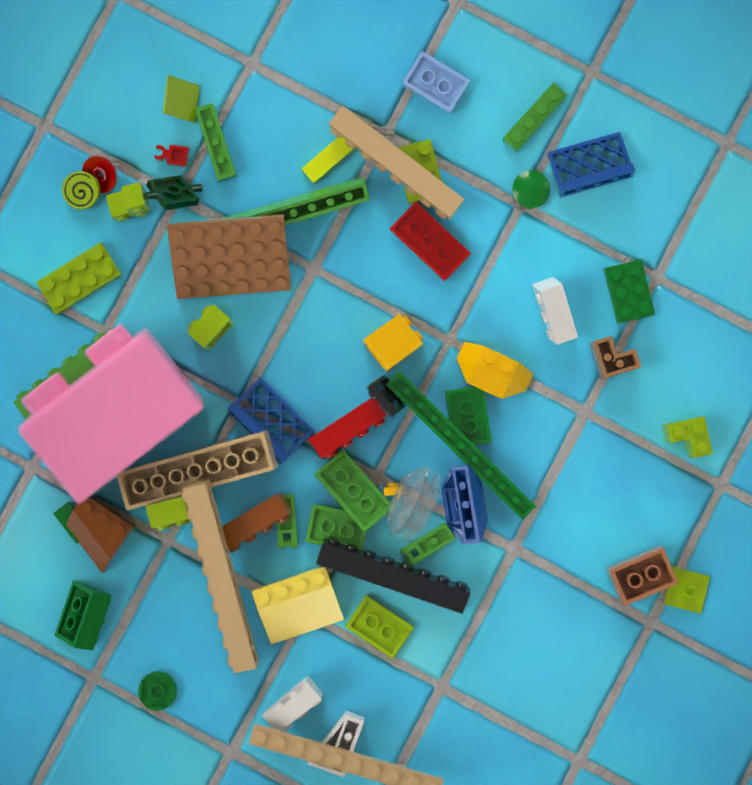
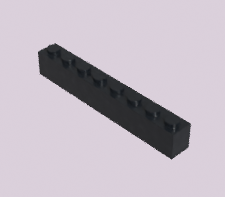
M324 537L316 560L317 565L463 614L471 594L470 587L462 581H457L456 583L447 576H436L423 568L418 570L409 563L402 562L401 564L395 562L389 556H384L383 558L376 555L374 551H363L350 543L345 545L333 537H329V539Z

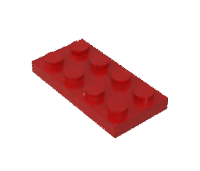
M416 201L389 229L444 282L471 255L460 242Z

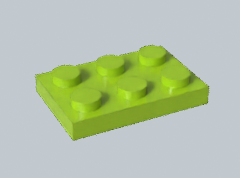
M431 139L398 147L442 181ZM405 190L408 205L413 204L415 201L420 202V197L416 194L412 196Z

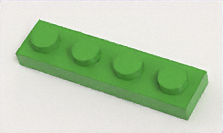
M553 82L502 140L517 152L567 97V94Z
M211 103L195 108L218 182L236 177L214 104Z

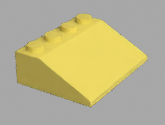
M323 566L251 591L271 645L344 620L328 569Z

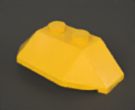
M464 342L456 358L466 383L500 399L525 392L533 376V373L521 363L478 344Z

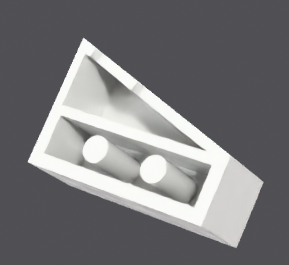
M554 277L532 284L537 303L542 311V320L548 328L546 334L549 341L552 340L558 345L578 338L563 284Z
M308 675L269 707L262 716L273 729L285 732L292 726L291 723L296 719L300 720L307 714L306 711L312 707L314 708L322 701L323 692Z
M345 711L321 743L353 752L364 723V717ZM307 761V764L341 777L345 776L346 772Z

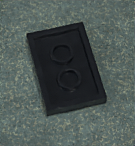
M384 374L367 387L369 390L368 394L373 400H377L382 405L381 409L385 414L394 417L407 405L386 385L390 380Z

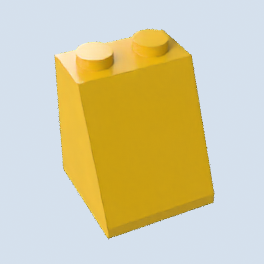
M398 314L363 339L364 345L386 373L423 345V337L417 330L415 332L410 327L412 323L406 315L402 317L401 314Z

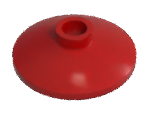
M92 156L84 162L82 171L90 173L98 180L100 193H107L115 187L117 173L113 164L108 159L102 156Z

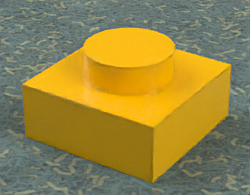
M387 483V487H383L384 496L403 494V486H399V483Z

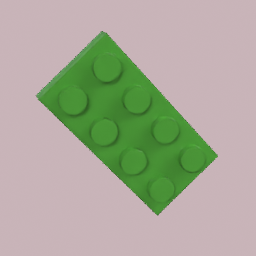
M344 450L314 473L318 481L364 533L394 508Z

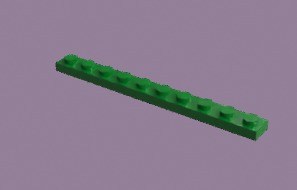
M400 371L386 384L466 465H470L474 472L522 520L536 507Z

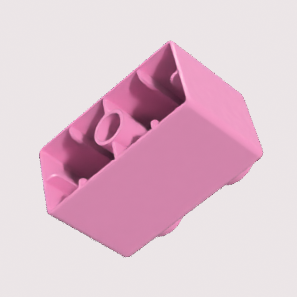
M122 324L116 326L85 351L86 356L95 365L93 368L70 385L60 373H55L21 400L31 415L19 427V433L78 504L191 419L204 407L203 397L148 329H143L132 337Z

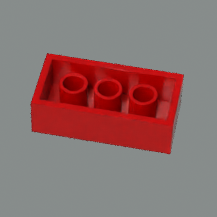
M370 398L309 438V441L321 459L326 457L328 460L337 454L336 449L342 446L345 449L353 443L352 439L356 436L361 438L368 434V428L374 425L377 428L385 422L384 418L387 415L381 409L378 401Z

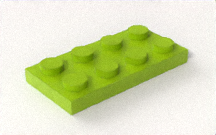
M100 242L36 283L55 314L59 315L122 276L103 243Z

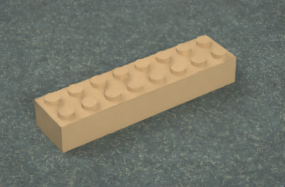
M266 430L123 470L117 475L126 510H131L181 496L183 488L189 483L209 479L211 487L275 470L278 468L269 432Z

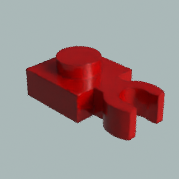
M161 145L156 146L157 150H162L163 152L161 156L154 155L157 161L167 159L168 165L187 167L189 147L170 145L169 150Z

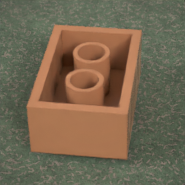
M661 546L654 547L606 568L619 601L624 606L679 584L666 552Z

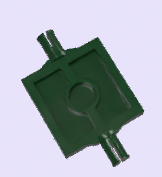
M181 175L152 179L147 181L146 187L150 192H144L143 199L145 201L150 199L157 200L165 211L196 206L200 199L195 192H202L203 186L201 184L191 185Z

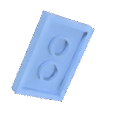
M421 51L403 80L402 85L451 114L470 80Z

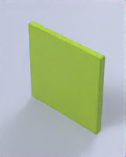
M168 75L163 114L196 123L197 114L195 108L198 107L200 85Z
M672 567L679 584L667 588L663 604L701 614L710 576Z

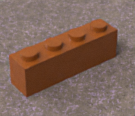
M282 493L273 495L222 526L227 546L231 553L241 548L240 544L245 541L248 544L257 539L256 535L260 532L265 534L272 530V525L279 522V524H282L290 519L288 515L292 514L293 511Z

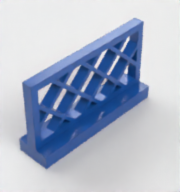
M620 132L547 152L560 198L632 178L635 172L634 165L630 162ZM617 138L619 143L617 150L607 145L609 140ZM596 144L602 147L599 155L589 151L591 145ZM578 149L584 152L581 160L570 156L574 150ZM604 149L614 153L611 161L601 157ZM586 154L596 158L593 166L582 162ZM561 155L566 159L560 165L554 161L553 156ZM618 155L624 158L626 164L619 166L613 163V160ZM568 159L578 164L574 171L564 167ZM598 160L608 164L606 170L601 171L595 168ZM580 165L590 170L588 175L582 176L576 173ZM562 170L572 175L569 180L561 182L559 175Z
M261 377L232 403L227 410L251 435L268 430V426H279V437L271 436L270 434L269 436L276 460L280 464L285 462L314 432ZM259 384L266 389V396H255V388ZM244 399H252V409H244L239 403ZM255 399H266V410L255 409ZM268 399H276L279 402V410H268ZM255 412H266V423H258L255 420ZM268 412L279 413V423H268ZM282 413H290L293 416V423H282ZM282 426H293V437H282ZM295 426H303L308 433L304 437H295ZM282 439H293V447L288 452L282 447ZM295 439H301V440L295 445Z

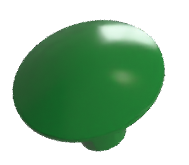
M525 171L518 175L513 182L512 195L516 202L525 208L535 209L540 207L549 197V182L543 174L537 171Z

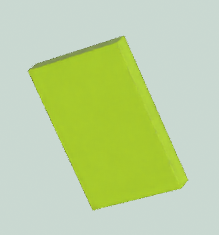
M367 594L345 625L347 629L391 659L395 657L414 628L413 625Z

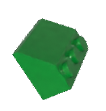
M73 580L54 636L74 648L93 651L112 595L102 589Z

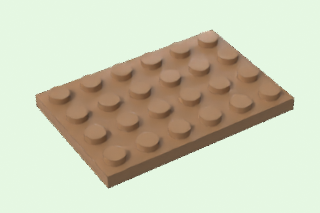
M284 214L167 224L177 299L291 290Z

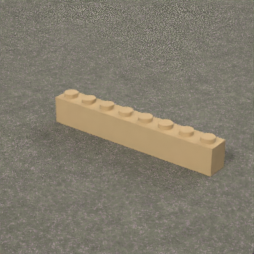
M344 106L339 109L328 123L331 129L330 132L335 137L339 138L341 136L346 140L345 144L353 150L356 148L361 152L360 155L365 160H372L376 163L375 167L379 171L389 173L391 175L390 179L396 184L402 183L409 194L412 196L416 194L421 198L420 202L437 210L435 213L440 218L450 220L464 203V198Z

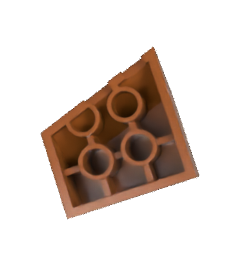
M92 495L76 505L66 523L67 527L79 540L80 545L102 573L136 526Z

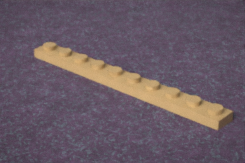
M256 723L254 724L249 744L388 785H443L444 781L441 777Z

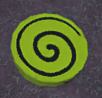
M76 171L65 178L62 185V194L69 206L75 209H88L93 207L99 199L100 185L98 180L90 173Z

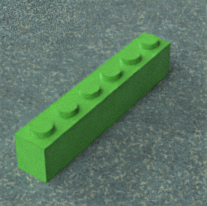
M102 332L93 338L94 342L90 345H83L78 349V354L74 357H67L62 362V366L58 369L57 367L51 369L45 379L35 381L32 384L33 388L29 391H22L16 396L17 400L13 403L25 419L31 413L22 404L21 400L55 373H60L70 385L93 368L95 365L86 356L85 351L107 333L103 334Z

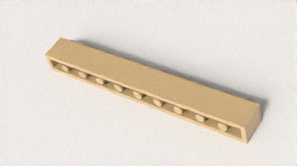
M206 479L186 484L181 493L182 499L187 503V517L189 521H192L193 525L192 535L198 542L197 553L199 558L203 560L202 571L204 576L208 578L207 588L209 594L213 596L214 602L212 606L214 612L218 614L219 631L223 632L224 649L228 650L229 667L233 668L234 673L256 669L259 659L210 480Z

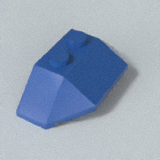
M470 465L452 467L441 488L447 526L460 539L462 544L480 543L483 540L488 522L482 482Z

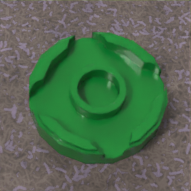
M162 671L151 672L139 684V699L148 709L154 711L164 710L175 700L177 684L168 673Z

